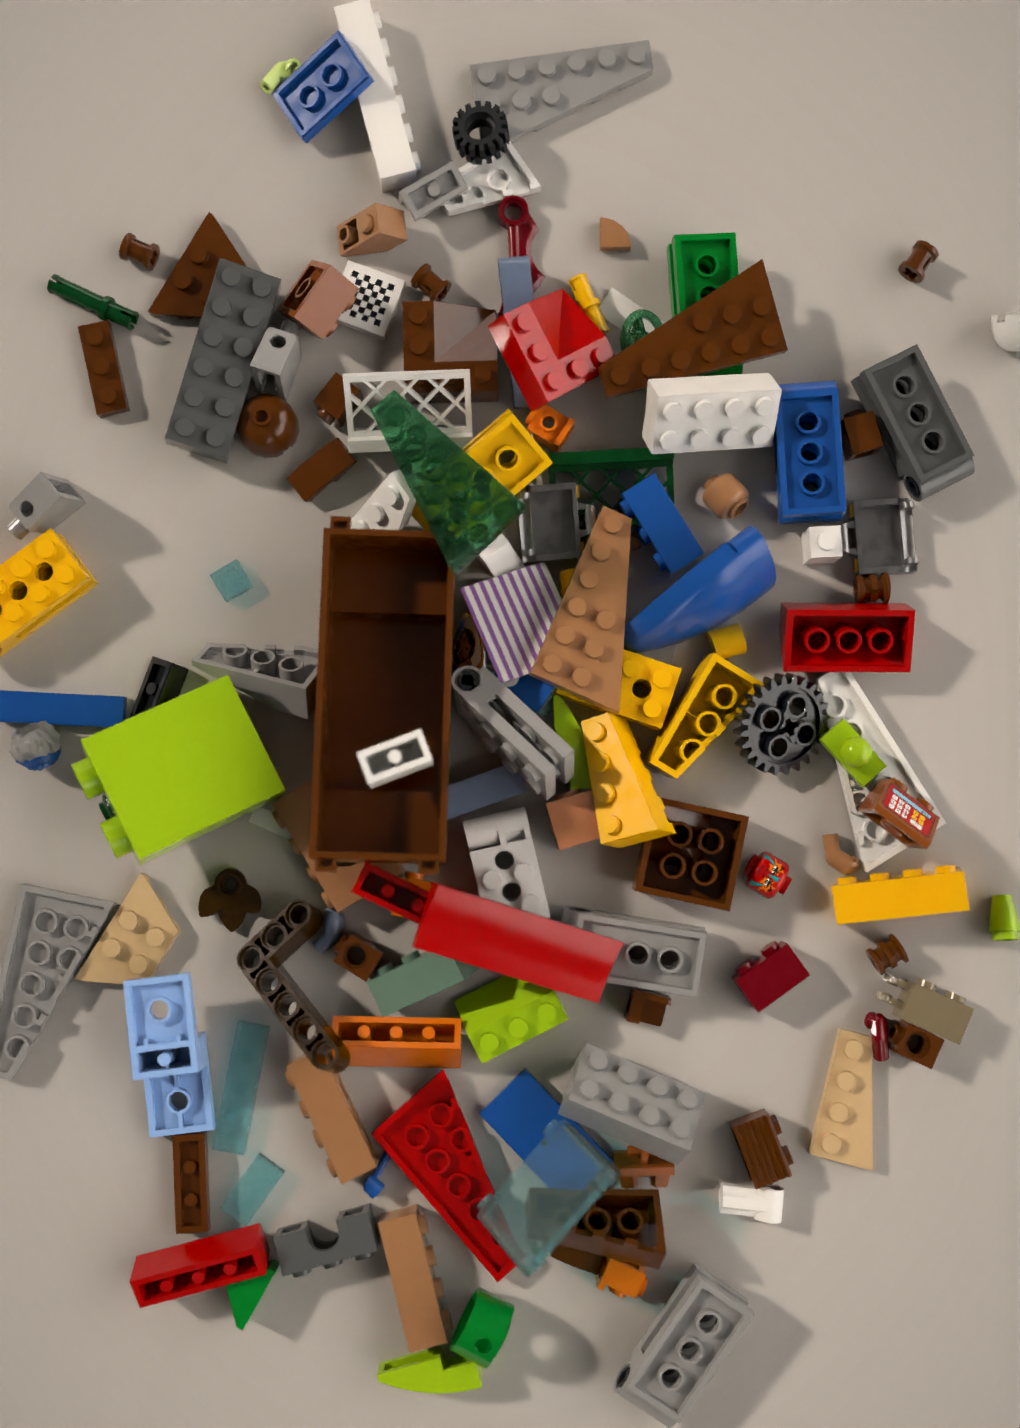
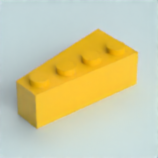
M716 653L704 655L642 762L668 778L677 779L703 753L705 748L726 729V726L734 717L742 713V710L737 706L738 704H747L748 701L744 694L753 695L755 693L753 684L756 683L764 686L763 683Z
M607 712L581 721L601 845L623 848L675 834L672 823L668 822L664 813L665 807L661 797L657 796L651 783L653 780L651 774L641 760V751L627 719Z
M955 864L935 866V870L922 872V868L902 870V875L889 876V872L869 874L870 879L857 880L856 876L837 878L838 883L831 885L837 925L970 910L964 871L960 867H955Z

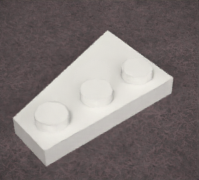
M509 141L506 152L500 151L501 157L498 160L492 156V163L487 164L486 159H482V165H476L474 158L472 163L468 162L458 170L468 187V192L445 204L442 208L449 217L501 203L507 196L523 197L541 192V185Z
M400 469L388 475L352 518L351 529L402 530L405 525H408L418 493Z

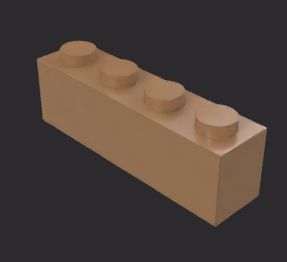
M328 1052L326 1062L330 1064L333 1060ZM305 1054L291 1060L286 1066L288 1070L285 1072L287 1082L291 1089H297L301 1097L299 1101L300 1109L306 1119L310 1118L315 1127L313 1136L318 1147H324L329 1157L326 1163L331 1175L334 1178L338 1176L342 1185L376 1168L380 1159L340 1074L317 1069Z
M418 1204L380 1214L378 1221L379 1231L409 1353L447 1343L449 1330L453 1329L449 1309L444 1310L441 1298L445 1297L441 1277H435L433 1266L437 1265L434 1246H428L425 1234L429 1233L426 1214H420Z

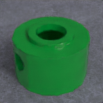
M478 1287L468 1301L451 1340L450 1351L487 1369L506 1339L513 1317L514 1305Z

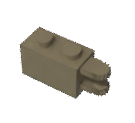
M885 973L883 979L887 983L895 987H902L898 999L893 998L888 993L879 991L875 997L895 1006L892 1015L960 1045L974 1011L973 1008L964 1005L966 998L947 991L945 996L935 992L937 985L918 978L917 982L914 983Z

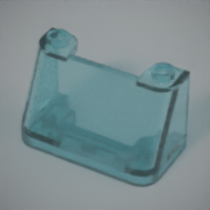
M566 1118L559 1122L553 1119L542 1132L545 1136L544 1139L494 1195L488 1193L476 1207L480 1211L477 1215L479 1221L527 1278L537 1274L547 1262L545 1257L553 1254L556 1247L596 1201L604 1195L603 1191L605 1192L610 1186H613L623 1175Z

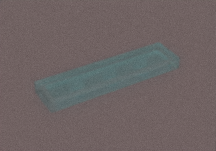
M241 1020L237 1022L212 1146L214 1150L244 1155L246 1152L270 1026Z

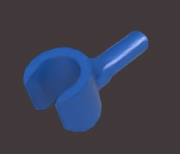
M386 1151L376 1169L363 1183L364 1191L371 1198H375L385 1186L378 1178L391 1158Z

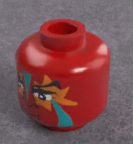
M766 851L760 853L759 856L754 853L742 874L746 877V886L767 899L773 898L777 892L783 895L792 881V878L787 876L789 865Z

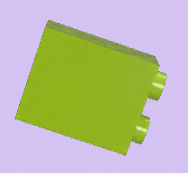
M228 675L82 739L83 751L87 758L71 764L87 800L104 793L115 814V817L100 823V826L116 859L133 852L139 865L280 799L285 791Z

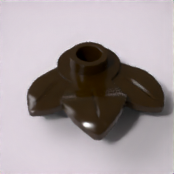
M229 868L221 871L217 875L214 885L202 892L198 911L200 917H208L218 913L224 926L230 932H234L244 922L246 912L258 913L261 911L262 901L257 889L247 884L244 874L237 869ZM229 878H233L236 881V888L234 890H230L226 886V881Z

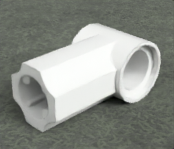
M721 1182L718 1196L720 1213L752 1216L755 1220L764 1223L777 1224L782 1221L784 1188L782 1186L768 1184L765 1187L756 1189L750 1185Z

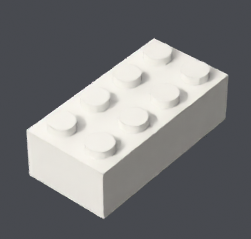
M770 373L648 379L642 438L651 454L772 447L782 389Z

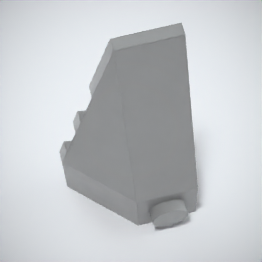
M207 643L192 659V666L217 679L228 675L234 688L279 712L309 719L315 710L318 649L294 646V651L276 650V645H265V649L252 650L247 649L244 644Z

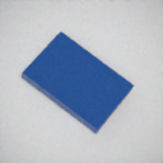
M338 30L289 76L272 95L301 140L308 143L374 82V79L345 36Z

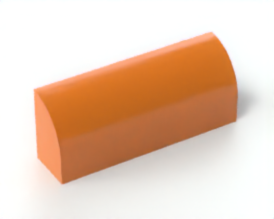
M333 1016L332 1029L350 1053L348 1066L461 1068L462 1018ZM332 1049V1050H331V1053H332V1057H333V1059H334L335 1053H334V1050Z

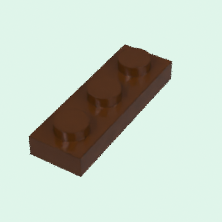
M108 320L78 326L96 414L103 418L129 412V403L111 323Z
M207 1131L172 1135L176 1234L209 1232L211 1229Z

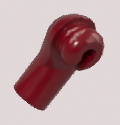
M869 1012L865 1016L864 1024L868 1029H871L873 1058L884 1062L890 1057L888 1020L881 1013Z

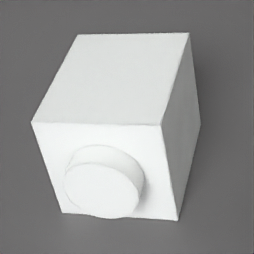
M841 525L808 527L801 534L803 565L835 563L843 557Z

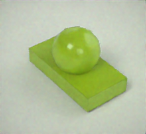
M841 719L819 739L820 743L860 787H864L886 767V764L872 750L869 742L861 738L845 719Z

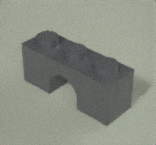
M371 1203L340 1211L336 1219L339 1236L332 1241H322L316 1238L311 1230L309 1220L278 1228L273 1240L282 1276L292 1274L293 1277H301L309 1274L312 1268L324 1265L325 1269H330L341 1265L345 1259L355 1257V1260H363L373 1256L374 1251L378 1250L380 1238Z

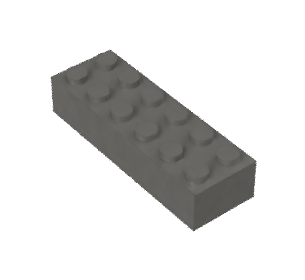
M223 258L219 259L165 435L166 444L227 464L237 432V424L242 407L247 399L253 380L250 364L267 328H269L280 292L281 279Z

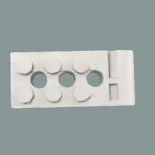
M525 806L464 820L465 835L480 897L551 919ZM508 851L513 855L514 862L509 868L503 869L496 864L495 857L499 852ZM509 882L517 883L521 888L520 895L515 899L506 898L502 892L503 887Z

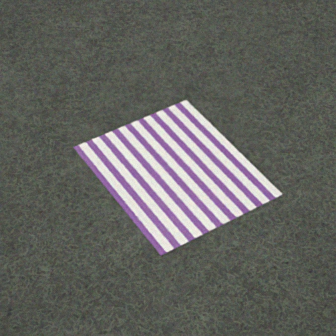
M544 561L460 588L493 667L502 683L530 674L562 600Z

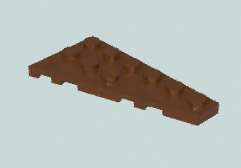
M763 259L601 364L598 372L606 399L647 389L648 379L695 377L785 353L788 348Z

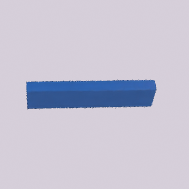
M0 690V722L29 724L47 721L50 725L109 728L126 720L127 697Z

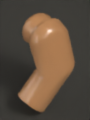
M838 833L822 835L825 858L828 865L846 875L857 872L860 868V861L856 856L851 857L840 850Z

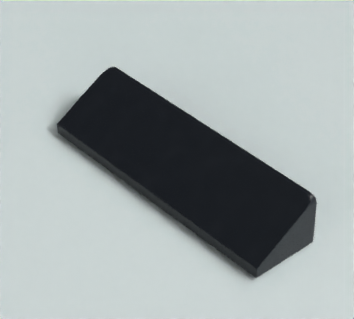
M152 656L129 718L178 697L188 674V669Z

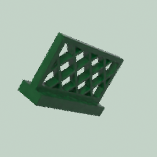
M649 448L548 453L549 458L553 462L548 467L549 484H556L555 473L568 472L577 480L576 485L581 484L593 495L587 503L589 505L597 498L604 506L616 511L619 502L623 501L622 498L612 507L600 494L610 482L620 491H626L614 479L622 469H630L636 474L639 479L631 486L633 487L645 479V476L652 468L666 467V481L662 486L664 488L667 486V494L675 505L674 453L651 454ZM647 468V470L643 474H641L637 469ZM605 470H616V472L610 476ZM586 471L581 478L574 473ZM591 471H600L608 479L597 493L583 481ZM578 510V517L584 516V510ZM633 517L631 525H638ZM579 521V528L585 527V521Z

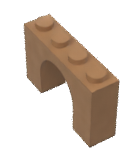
M311 779L272 803L276 810L272 812V815L281 828L286 827L292 838L288 839L294 852L298 856L302 854L308 865L305 866V870L314 883L319 881L324 889L321 896L330 910L335 908L337 913L362 898L351 891L365 863L348 866L337 864V872L315 871V861L309 858ZM370 863L395 876L405 872L402 864Z

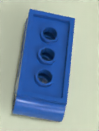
M836 381L778 384L782 392L773 438L778 524L841 521L846 513L839 395ZM800 425H809L812 430H804ZM809 454L815 460L807 461L801 455ZM812 484L817 491H808L803 485Z

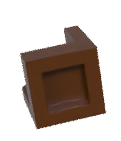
M631 987L624 1017L626 1021L636 1024L644 1022L661 1026L666 1006H670L672 999L665 994Z

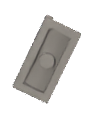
M451 161L400 190L398 200L401 205H406L414 222L468 192V187L454 161Z

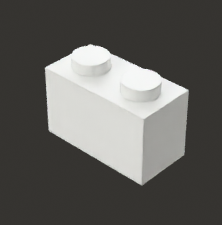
M421 729L357 752L370 789L434 765Z

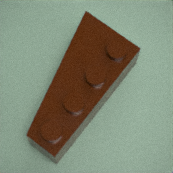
M530 1188L525 1205L527 1237L659 1270L667 1254L659 1189Z

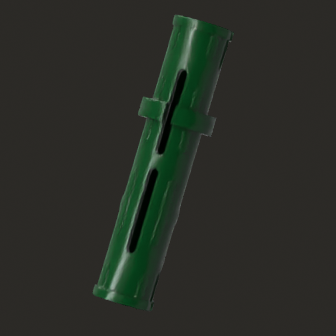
M57 274L51 276L56 282L49 279L47 284V291L97 314L98 318L103 321L110 320L128 330L135 328L134 325L130 324L131 322L137 325L139 313L116 303L114 298L100 296Z

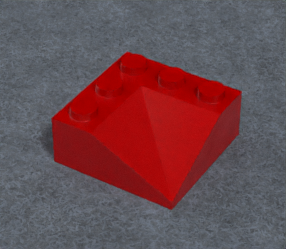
M563 288L521 305L503 314L488 325L531 412L600 376L598 372L599 366L615 356L603 332Z

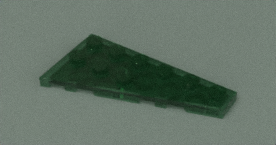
M393 390L371 412L454 577H456L526 511L525 505L400 394Z

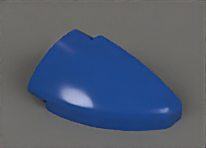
M751 525L746 527L682 576L625 625L623 649L634 653H641L692 639L743 612L771 590L776 582V571L772 555L762 534Z

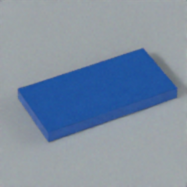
M524 1068L479 1112L480 1116L549 1188L588 1189L614 1163L613 1159L578 1122L558 1114L561 1104Z

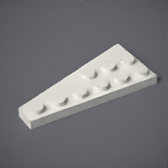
M828 672L816 679L818 691L824 694L821 701L828 703V707L823 710L824 714L830 716V719L826 720L827 728L830 730L841 719H845L861 738L869 742L872 750L886 764V767L864 787H860L836 760L864 873H867L907 848L857 810L879 779L888 778L891 780L895 778L908 787L906 792L913 798L917 799V797H920L929 802L934 807L932 812L940 817L936 829L946 824L852 673Z

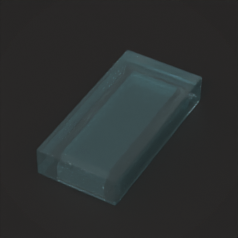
M259 1152L220 1208L246 1227L285 1170Z

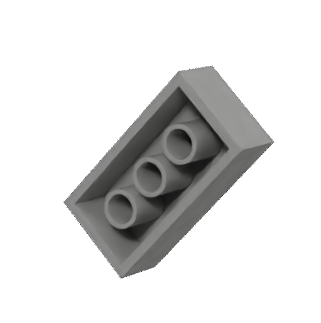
M586 1042L575 1060L558 1114L679 1165L691 1152L706 1093Z

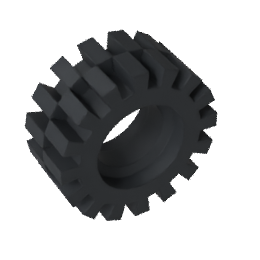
M475 101L476 107L472 108L470 103L465 105L466 112L462 109L457 112L458 118L454 117L453 137L459 155L462 158L466 156L467 162L472 163L475 158L476 165H482V159H486L487 164L492 163V156L498 160L501 157L500 151L505 153L507 150V144H509L510 140L508 123L504 111L500 112L498 105L495 104L492 108L489 101H485L484 106H481L480 101ZM478 127H489L493 130L488 137L483 139H474L469 136L470 132Z

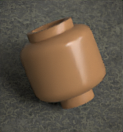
M724 473L720 476L715 474L704 484L705 492L702 500L720 519H735L749 505L747 500L749 491L731 473Z

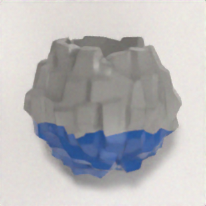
M47 721L29 723L28 726L15 730L11 738V749L9 752L16 763L28 768V770L41 771L55 764L59 759L62 750L59 741L60 733Z

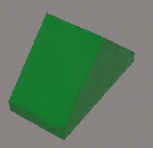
M276 1259L268 1261L266 1275L226 1285L236 1327L243 1331L279 1266V1261Z

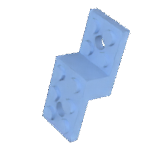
M191 972L123 981L133 1080L144 1079L149 1137L214 1130L216 1128L207 1035L206 1031L197 1032ZM161 1000L168 1005L169 1012L165 1018H158L154 1015L152 1006L155 1001ZM182 1092L186 1095L188 1103L185 1108L180 1109L173 1105V1093Z

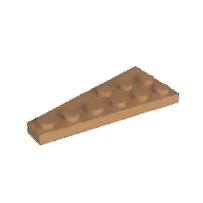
M603 505L529 676L617 715L620 711L632 518Z

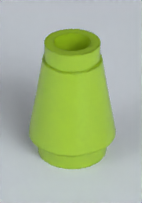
M992 895L988 933L992 935V941L1019 940L1018 932H1020V925L1011 895Z

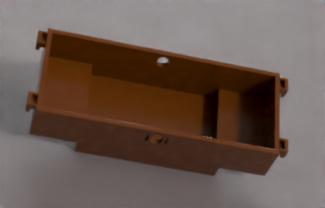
M331 516L330 528H324L309 858L315 861L316 872H337V862L418 864V874L439 875V865H446L456 555L455 532H449V520L429 519V531L351 529V517ZM421 729L434 765L370 789L357 752Z

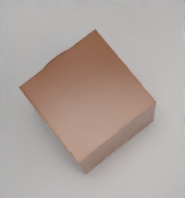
M579 789L554 796L555 801L544 804L559 850L600 838L592 790L579 793Z

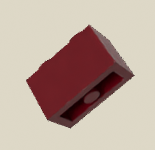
M775 940L767 944L760 950L761 956L753 962L750 959L742 962L735 968L736 974L731 977L749 1004L758 1013L810 976L788 943L783 941L777 943Z

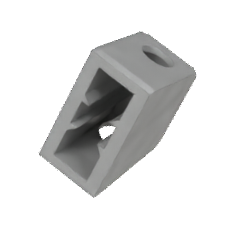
M284 320L280 330L273 327L267 328L250 364L257 393H269L287 401L302 356L298 338L300 326L295 322Z
M40 472L10 503L9 508L17 518L7 528L19 540H22L30 531L44 533L49 528L54 530L85 505L86 502L67 479Z

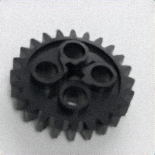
M787 672L785 675L775 673L774 679L766 676L763 677L764 686L754 683L753 689L755 693L753 695L744 694L748 702L746 705L738 704L737 706L743 711V714L734 717V720L741 724L740 727L733 730V733L741 736L735 742V745L743 748L740 755L748 759L747 763L756 767V769L764 773L769 772L777 776L781 772L789 775L790 768L796 771L800 770V761L807 764L810 763L808 756L810 752L816 755L819 754L815 745L820 743V734L829 731V728L823 726V722L830 719V716L822 713L828 707V703L820 701L824 694L815 690L816 684L807 681V678Z

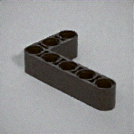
M294 900L241 948L237 955V964L313 1066L330 1073H341L350 1062V1053L347 1047L282 965L319 930L323 922V915L319 909L306 901ZM307 911V918L304 922L300 923L301 915ZM284 933L283 941L277 945L279 935ZM260 955L259 963L253 967L254 959ZM278 978V985L272 991L271 984L274 979ZM296 1001V1010L290 1015V1005ZM312 1025H315V1034L312 1038L308 1039V1030ZM333 1049L335 1053L334 1059L330 1064H327L326 1056Z

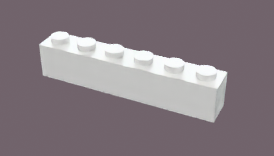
M358 0L335 6L334 12L339 31L345 36L374 79V82L357 99L382 191L387 192L409 186L418 181L416 171L421 170L417 151L411 152L409 143L414 142L410 124H403L401 114H405L406 111L402 95H395L393 86H397L398 81L394 66L388 67L386 58L390 57L386 37L380 39L378 30L383 29L378 9L372 10L370 0Z

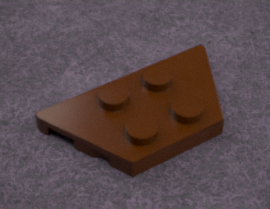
M208 212L149 308L148 312L151 316L155 318L175 316L178 319L184 320L201 319L219 259L223 258L246 266L210 212Z

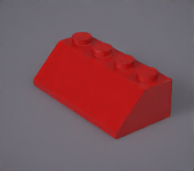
M781 602L779 637L783 671L911 672L916 610L906 603Z

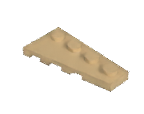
M838 1027L808 1152L814 1156L873 1171L872 1037Z

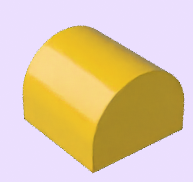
M738 623L706 633L712 653H716L725 660L747 652L746 641Z

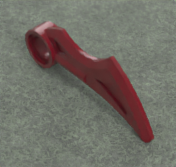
M507 196L499 204L498 220L502 227L508 230L509 257L529 255L534 294L545 279V276L535 266L531 256V246L538 228L529 214L526 201L520 196ZM509 206L518 207L522 212L521 217L518 220L508 219L504 212ZM501 304L499 310V317L503 315V304Z

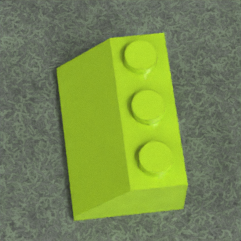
M506 975L454 1000L467 1035L482 1064L569 1020L555 990Z

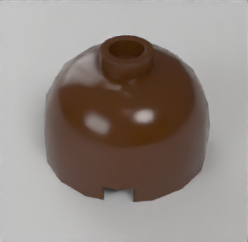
M269 393L257 394L244 402L237 424V434L242 444L251 453L263 458L278 457L296 443L299 433L298 418L291 405L281 397Z

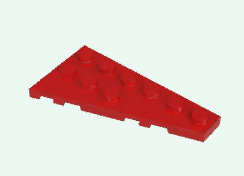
M443 1068L377 1126L371 1135L493 1278L499 1282L522 1261V1256L445 1068Z

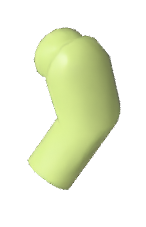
M290 58L287 61L276 63L260 81L261 89L266 94H271L279 84H282L302 65L301 62L296 58Z

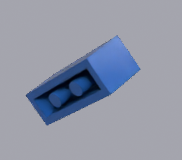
M655 473L620 494L623 500L619 502L621 509L626 516L634 517L639 525V528L635 530L644 545L650 543L656 553L652 558L661 572L666 569L668 574H673L704 554Z

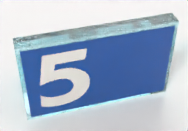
M494 670L492 674L498 678L497 673ZM529 674L503 682L533 712L547 718L552 710L548 702L557 690L556 687L529 676Z

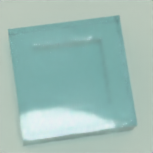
M237 559L210 574L227 603L254 587Z

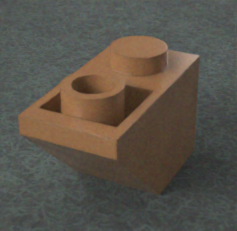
M374 203L338 225L337 238L340 256L349 257L388 252L407 241L404 211Z

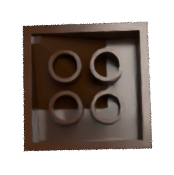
M403 301L404 371L470 369L471 402H499L497 344L488 328V325L496 320V310L439 301ZM464 378L450 379L443 387L456 398L464 389ZM435 379V380H436L438 383H440V381H441L442 379ZM404 380V382L407 383V384L411 381V380ZM418 380L412 386V389L424 399L435 388L427 380ZM438 391L428 403H451V401ZM408 392L405 394L407 404H420ZM465 396L460 400L461 403H465Z
M661 798L665 807L664 813L668 822L672 823L676 833L642 842L632 889L642 893L730 912L749 816Z

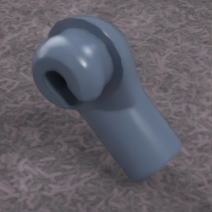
M335 908L324 910L325 932L312 942L315 949L321 955L336 944L344 935L345 918L343 913H337Z

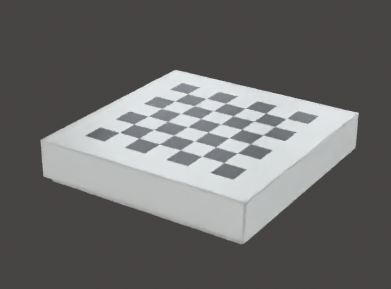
M348 260L343 276L357 286L359 290L355 294L356 300L352 307L347 311H343L337 322L338 324L385 340L406 287V281Z

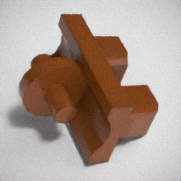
M627 1146V1150H613L616 1177H619L623 1189L638 1186V1177L650 1176V1184L654 1187H667L670 1175H675L674 1163L634 1146Z

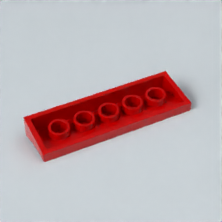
M432 882L412 946L599 1003L609 973L624 943L614 938Z

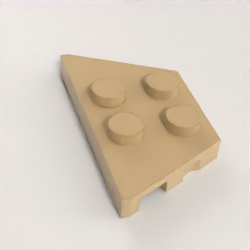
M140 873L75 979L88 982L123 984V981L129 979L153 977L181 929L174 918L167 912V906L162 898L156 894L149 882L150 878L148 875Z

